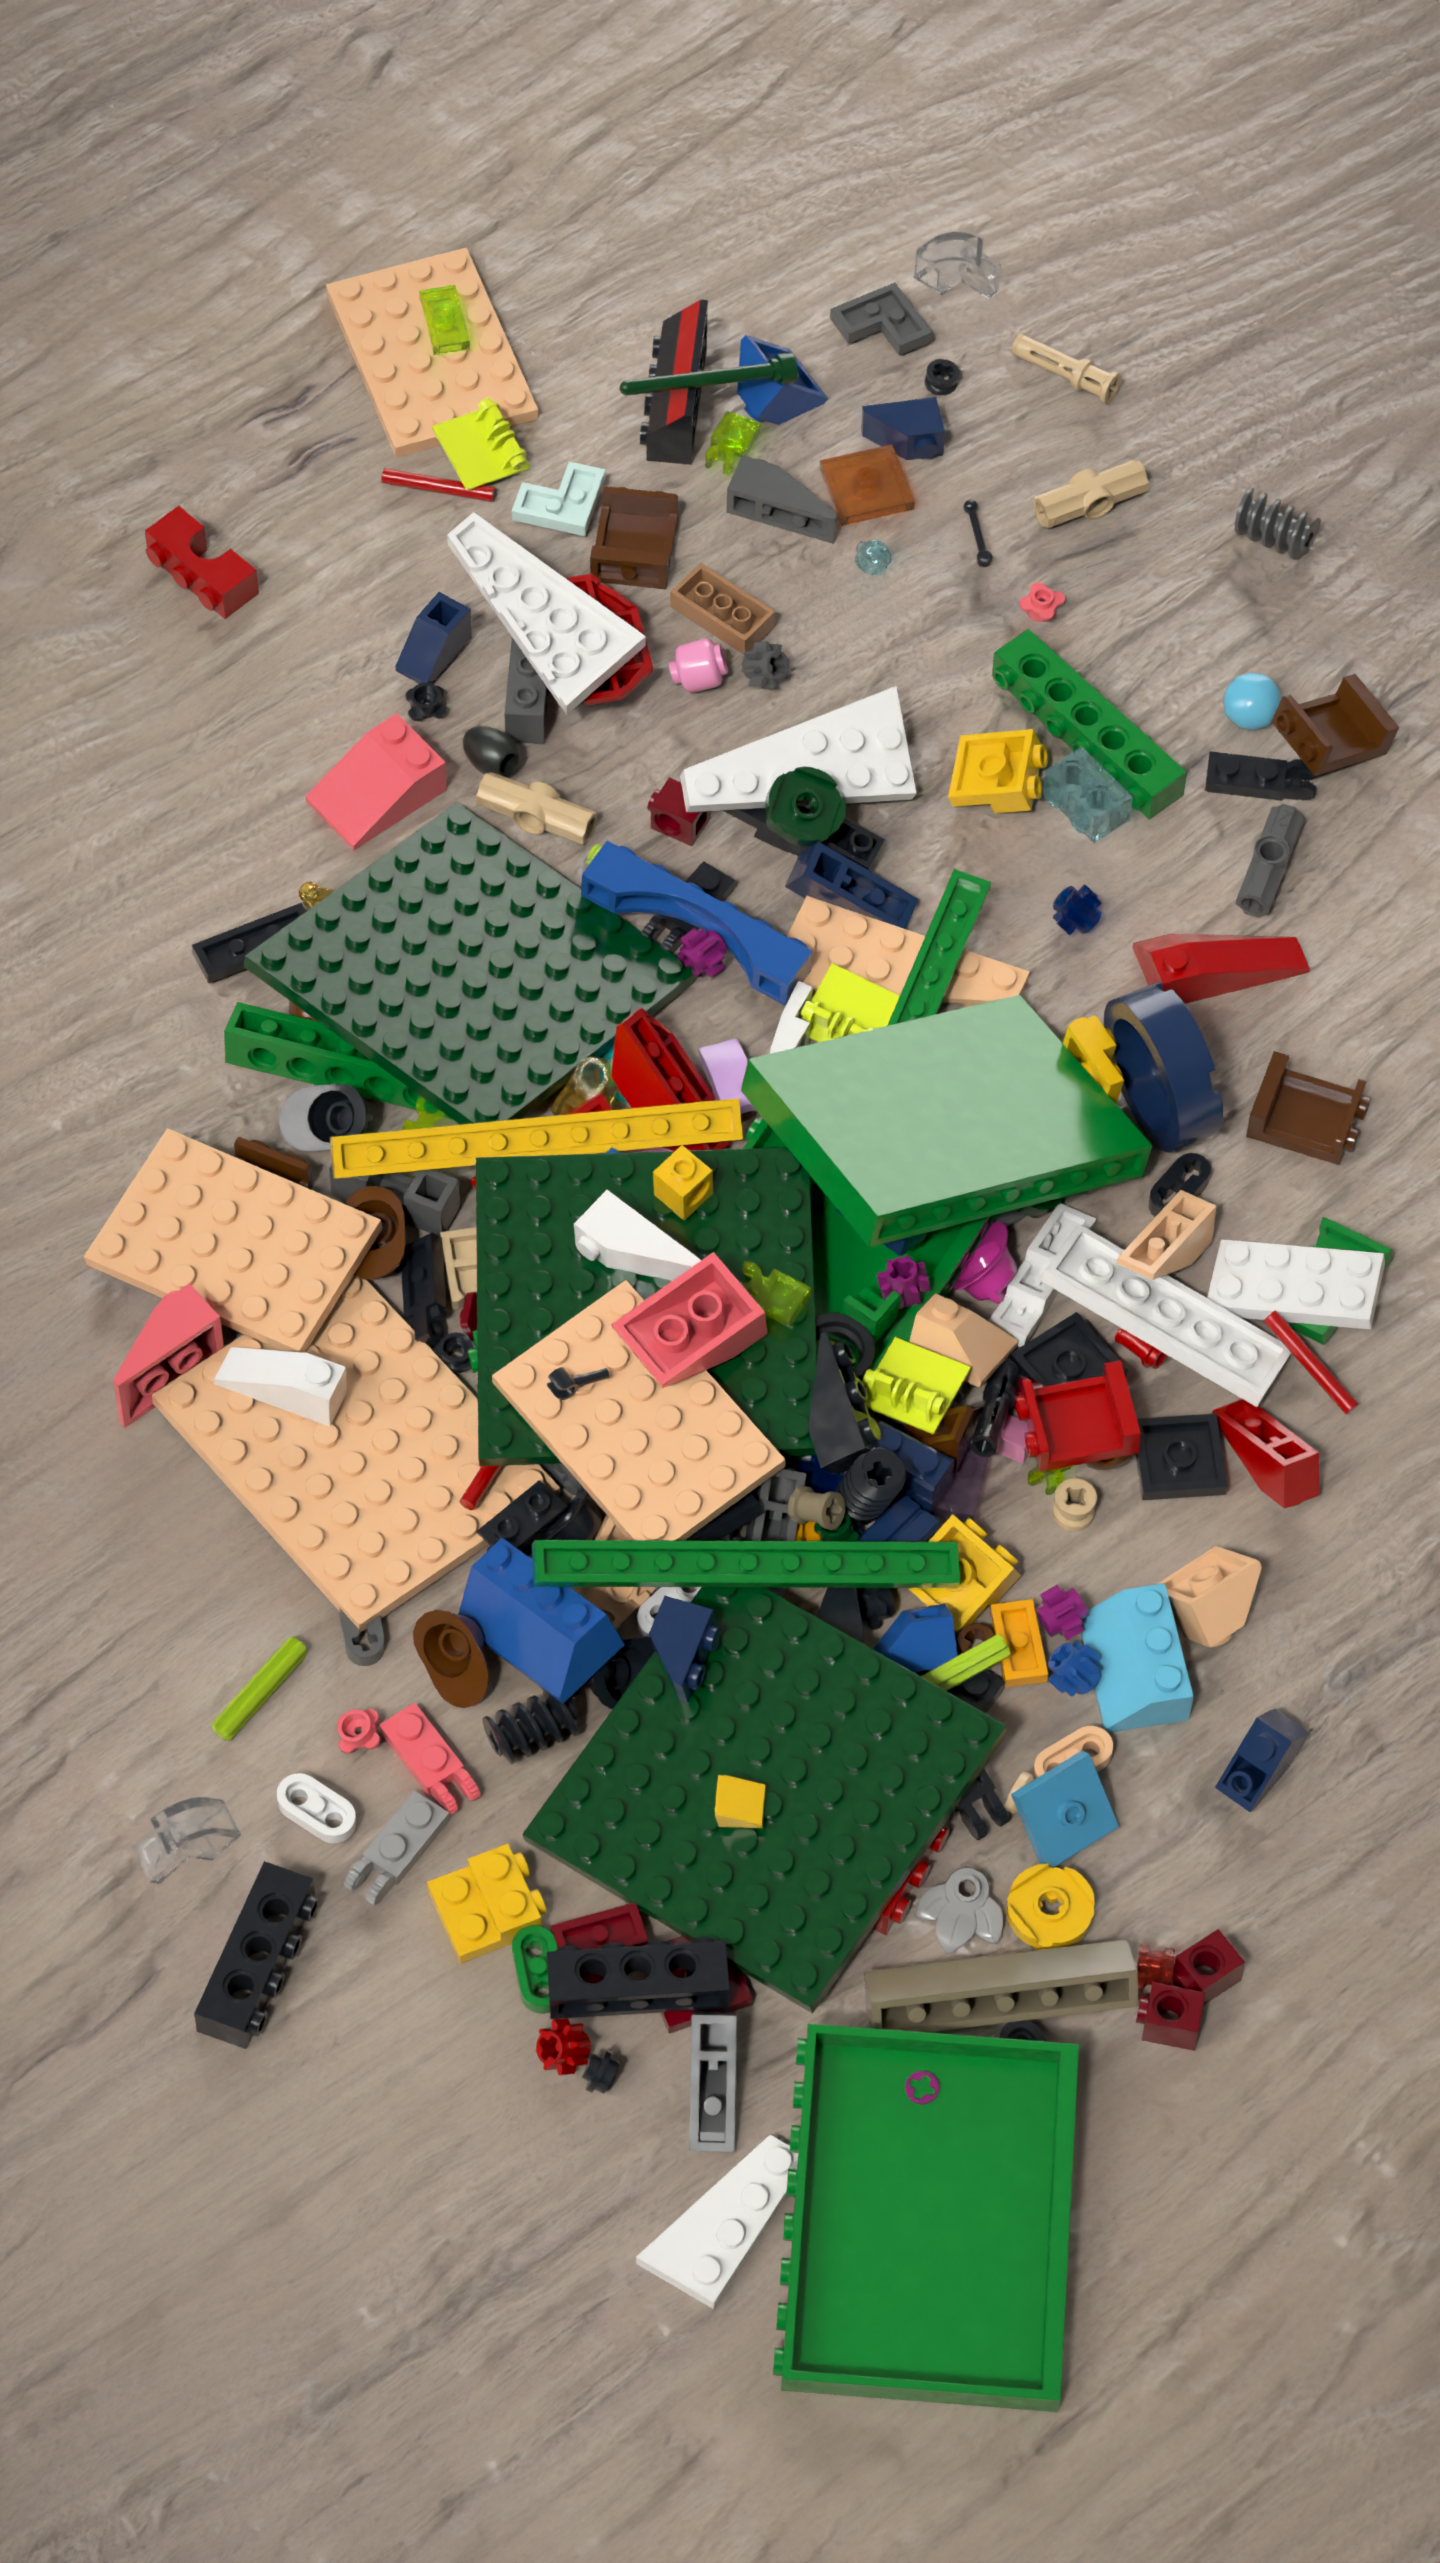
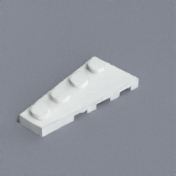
M769 2135L637 2255L636 2264L714 2309L786 2199L788 2169H797L798 2153L789 2152V2145Z

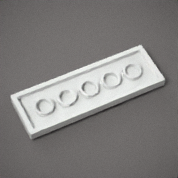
M1078 1223L1045 1269L1040 1281L1258 1407L1291 1355L1286 1346L1280 1340L1168 1275L1151 1280L1118 1265L1117 1258L1124 1250Z

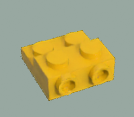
M1034 729L960 735L948 794L950 803L953 807L990 804L994 813L1031 811L1033 799H1040L1042 795V783L1038 773L1039 768H1045L1048 764L1046 746L1040 743Z
M1096 1015L1089 1018H1078L1068 1025L1063 1044L1117 1104L1124 1079L1120 1068L1111 1062L1116 1048L1114 1036L1109 1029L1104 1028Z
M952 1514L928 1542H958L959 1586L957 1588L908 1589L927 1606L945 1604L953 1616L954 1630L959 1634L965 1626L971 1624L988 1604H996L1021 1575L1013 1568L1018 1560L999 1544L993 1550L983 1541L988 1534L970 1518L962 1523Z
M509 1844L468 1858L467 1867L427 1882L428 1893L460 1964L512 1944L516 1933L525 1927L532 1925L542 1927L541 1916L546 1914L544 1901L538 1889L529 1891L524 1880L530 1877L527 1863L521 1852L512 1853Z

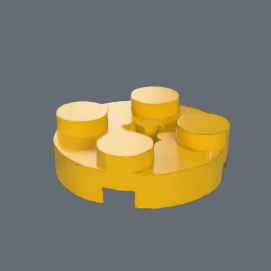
M1050 1864L1034 1865L1020 1873L1012 1883L1006 1903L1009 1925L1019 1939L1033 1946L1036 1951L1073 1946L1086 1936L1092 1926L1095 1904L1094 1893L1087 1880L1074 1869L1064 1866L1063 1870L1057 1867H1050ZM1045 1899L1050 1903L1058 1901L1061 1904L1058 1908V1914L1043 1913L1041 1911L1043 1909L1041 1901Z

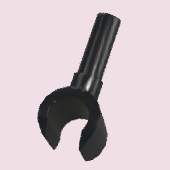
M560 1367L549 1374L550 1382L547 1383V1387L556 1398L567 1400L578 1388L609 1378V1372L607 1368L572 1377L564 1367Z

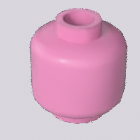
M708 638L677 646L674 654L675 661L669 662V669L674 684L682 683L683 688L688 693H697L718 687L723 682V675L728 674V666L722 646L720 644L714 645L712 640Z

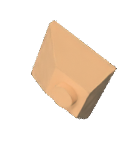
M935 1293L917 1312L909 1343L970 1366L971 1370L964 1381L980 1388L1017 1347L1019 1340L973 1311Z
M1214 1546L1157 1584L1165 1583L1174 1621L1189 1640L1211 1648L1228 1642L1232 1637V1633L1245 1625L1262 1567L1259 1560Z

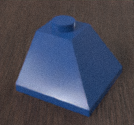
M745 335L741 339L739 367L768 363L769 359H774L776 354L792 353V351L788 348ZM797 358L798 377L795 383L779 385L777 381L772 382L768 378L738 382L737 394L746 404L744 409L751 418L758 422L764 420L777 425L823 405L828 400V397Z

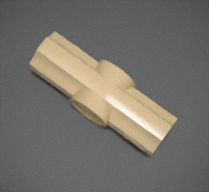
M1135 460L1097 473L1094 469H1084L1076 473L1070 479L1068 485L1033 497L1036 519L1042 528H1050L1082 515L1087 519H1098L1107 514L1115 503L1148 491L1149 481L1146 476V470L1140 461L1136 462Z
M489 772L485 773L476 794V804L512 817L519 828L531 834H541L545 830L583 845L588 843L597 821V812L561 799L554 788L542 782H532L527 786L499 774Z

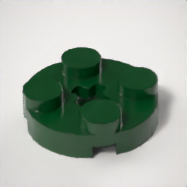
M803 766L795 768L794 771L783 773L777 777L767 793L765 800L767 826L784 840L795 845L807 847L812 846L817 841L824 844L826 840L836 833L844 820L846 813L844 796L841 799L839 791L835 788L837 783L827 773L813 767ZM803 799H808L810 801L809 807L815 810V813L804 814L800 812L796 803H801Z

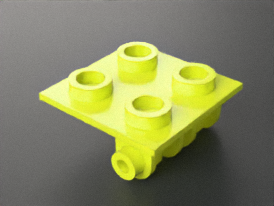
M486 398L479 402L478 407L480 410L431 427L467 491L531 468L525 457V450L520 449L515 440V432L509 429V422L505 421L501 415L498 402H493L491 398Z
M831 963L811 1002L807 1001L801 1012L803 1016L801 1019L810 1023V1039L816 1042L835 1039L887 1026L900 996Z
M895 1337L875 1371L868 1369L863 1377L862 1383L867 1386L865 1389L868 1394V1401L865 1402L866 1407L923 1431L935 1434L971 1367Z

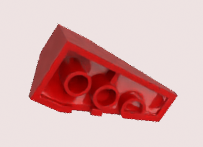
M1170 933L1134 942L1132 947L1148 985L1161 982L1164 992L1172 989L1184 1004L1306 974L1310 971L1297 937Z

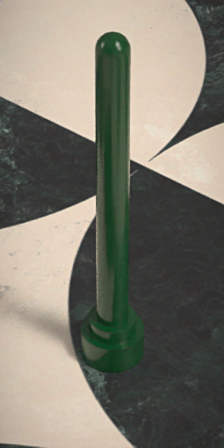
M783 353L776 354L774 359H769L768 363L625 380L620 384L619 389L623 395L630 396L768 378L772 382L777 381L779 385L797 381L798 368L794 354Z

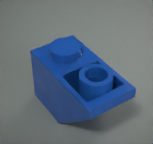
M945 1604L903 1610L873 1650L912 1672L922 1671V1673L926 1674L957 1657L953 1616Z

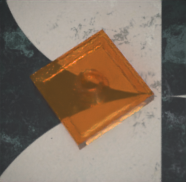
M892 444L820 460V471L842 526L914 510L915 500Z

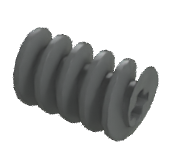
M1250 487L1241 499L1236 512V534L1244 535L1248 532L1250 540L1258 541L1262 538V544L1265 547H1271L1275 544L1276 552L1284 554L1289 550V557L1291 559L1297 560L1302 557L1312 545L1321 523L1320 518H1316L1311 525H1308V512L1304 511L1295 519L1293 518L1295 506L1290 505L1284 513H1281V500L1276 499L1268 507L1266 506L1268 494L1262 493L1255 501L1253 500L1254 488Z

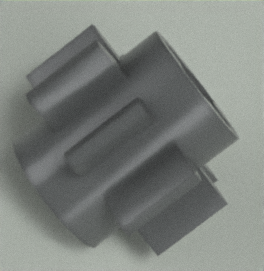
M756 641L754 642L755 651L744 652L742 672L750 679L749 686L777 689L776 680L787 679L790 660L781 651V644Z

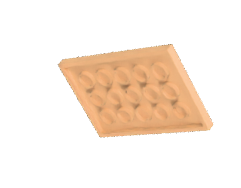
M467 247L326 284L327 297L396 458L441 446L431 427L480 410L478 404L486 398H491L493 402H498L500 406L499 411L504 420L509 422L510 427L538 419L536 403Z
M167 1128L84 1255L86 1265L161 1298L169 1292L178 1291L190 1283L220 1316L222 1325L279 1350L305 1353L383 1227L381 1220Z
M625 1280L493 1374L492 1382L629 1540L685 1541L785 1467V1458L706 1370L665 1388L659 1385L611 1326L613 1322L644 1301ZM560 1367H564L572 1377L607 1368L609 1372V1378L578 1388L567 1400L556 1398L547 1387V1383L550 1382L549 1374Z

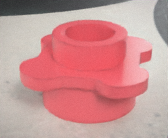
M1037 582L1030 586V593L1027 597L1020 599L1019 606L1032 620L1046 622L1054 618L1057 607L1064 604L1065 597L1063 593L1059 591L1053 592L1045 584Z
M350 1710L339 1718L338 1733L342 1739L339 1741L338 1746L342 1752L350 1754L355 1749L365 1747L373 1750L379 1745L380 1736L377 1734L376 1724L380 1717L375 1710ZM362 1728L361 1734H356V1731Z

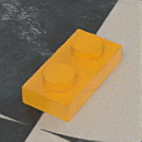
M1033 1599L991 1604L990 1616L994 1634H1000L1004 1638L1011 1652L1008 1658L1000 1662L1005 1688L1047 1683L1048 1670Z

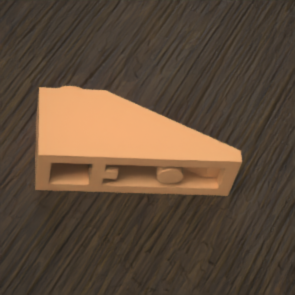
M1180 1190L1118 1256L1117 1264L1151 1280L1192 1265L1212 1243L1216 1205Z

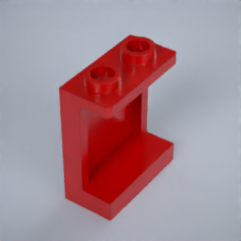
M1121 1360L1104 1363V1375L1035 1389L1032 1387L1031 1379L1022 1380L1021 1395L1015 1396L1016 1411L1019 1421H1027L1029 1432L1024 1434L1029 1458L1036 1457L1040 1472L1139 1453L1141 1432Z

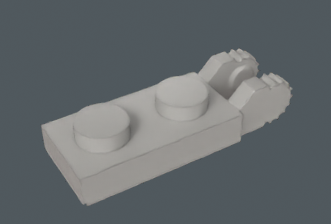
M413 1790L364 1851L362 1858L355 1863L344 1881V1886L351 1891H355L372 1870L377 1871L380 1875L371 1885L366 1895L368 1902L374 1906L377 1905L394 1884L398 1885L445 1827L450 1819L449 1812Z

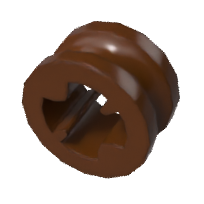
M975 1623L965 1626L958 1636L957 1654L960 1655L969 1650V1640L972 1644H974V1639L984 1642L995 1636V1634L989 1627L983 1624Z

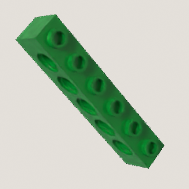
M1030 629L1025 630L994 652L992 677L1001 689L1008 690L1017 698L1026 712L1034 714L1040 719L1051 735L1063 740L1080 761H1086L1098 772L1099 777L1106 785L1113 786L1121 793L1131 808L1139 810L1150 820L1184 795L1187 772Z
M240 1002L236 1003L224 1030L225 1063L317 1086L337 1083L347 1084L358 1090L362 1097L451 1119L320 1022Z

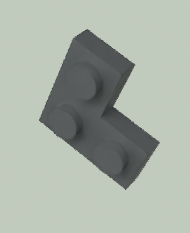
M895 282L830 309V320L848 344L881 331L897 354L902 355L931 342V330Z

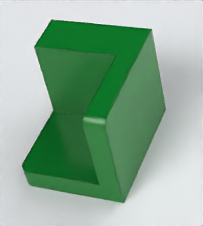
M864 1287L855 1298L847 1295L842 1300L840 1313L849 1315L864 1325L872 1335L875 1344L896 1320L901 1295L893 1290L884 1300Z

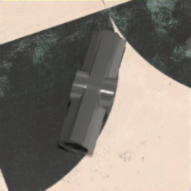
M1282 803L1280 806H1272L1262 834L1255 843L1252 860L1236 899V905L1244 911V914L1258 918L1263 914L1268 915L1280 882L1285 878L1289 858L1304 822V816L1296 810V807Z

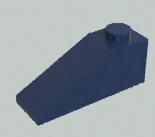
M819 841L799 854L785 885L787 889L803 898L809 896L906 929L918 901V898Z

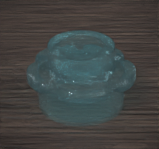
M879 540L861 541L856 547L855 563L860 570L867 574H880L882 570L887 569L888 564L892 561V556L887 546Z

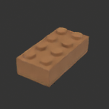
M702 563L670 592L671 608L743 655L744 652H749L754 647V642L760 641L775 627V611Z

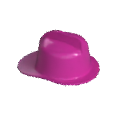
M994 1222L961 1275L952 1286L953 1289H963L979 1301L991 1299L997 1304L1004 1301L1008 1284L1017 1273L1016 1263L1007 1248L1008 1229L1002 1222Z

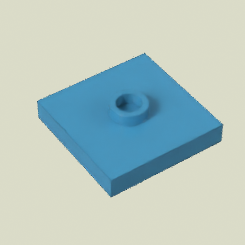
M1083 1750L1011 1794L1039 1864H1050V1867H1055L1119 1827L1091 1756Z

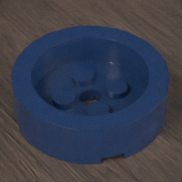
M1155 982L1110 1000L1104 1011V1028L1111 1031L1116 1043L1111 1062L1115 1063L1122 1072L1124 1079L1121 1088L1122 1094L1145 1135L1160 1150L1171 1153L1218 1134L1223 1123V1100L1219 1090L1213 1091L1209 1072L1216 1069L1203 1035L1181 998L1172 989L1164 992L1162 983Z

